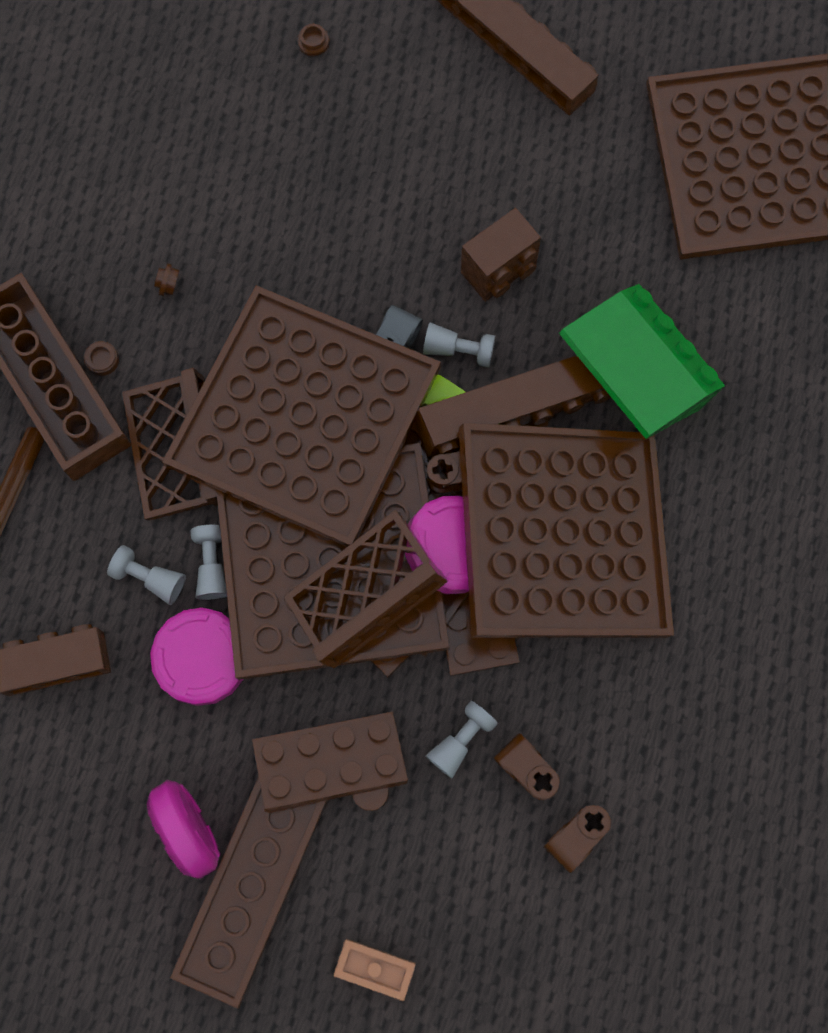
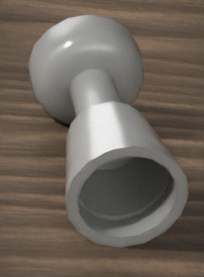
M429 322L423 355L453 356L455 351L477 355L478 365L489 368L496 335L486 334L482 336L480 342L460 339L458 338V333Z
M220 525L194 527L190 530L191 539L194 543L202 545L203 565L198 568L195 598L199 600L226 598L225 573L222 564H217L216 543L221 542Z
M125 545L120 546L110 561L107 575L116 580L124 578L127 574L145 582L144 587L167 604L172 605L185 584L186 575L157 566L149 569L134 562L135 555L131 548Z
M470 701L465 708V714L469 720L455 737L449 735L425 755L427 759L451 779L468 752L465 746L481 728L489 732L498 724L488 712L473 701Z

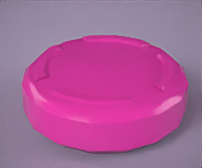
M441 496L426 503L409 521L408 526L435 566L442 571L448 580L437 591L445 594H463L469 591L463 497ZM407 540L406 547H412ZM405 553L412 571L423 564L417 554Z
M207 608L184 610L168 619L155 635L150 652L152 673L160 687L177 701L195 706L215 704L231 695L243 681V679L237 680L235 678L230 620L222 612Z
M170 780L153 788L147 801L148 813L156 833L159 834L165 845L166 852L176 867L184 875L197 879L216 870L220 856L218 845L209 825H206L200 813L202 812L190 792L182 784Z

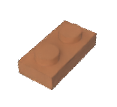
M346 939L334 977L404 1001L416 963Z

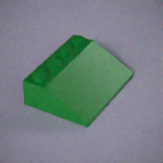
M640 284L618 292L559 332L565 342L645 439L699 411L725 386L718 378L717 372L707 365L696 352L695 346L675 327L673 320L664 314L653 301L652 295Z

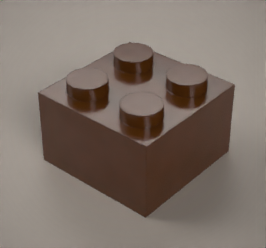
M515 207L462 245L461 274L485 302L492 296L499 298L508 291L510 283L519 277L525 279L535 271L541 237Z

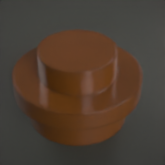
M318 24L304 26L298 35L300 50L309 56H318L324 53L329 46L327 31Z
M167 263L166 269L160 267L158 269L154 287L160 288L159 295L164 296L165 293L173 296L179 270L172 268V264Z

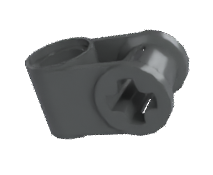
M391 305L376 335L409 348L420 332L423 319Z

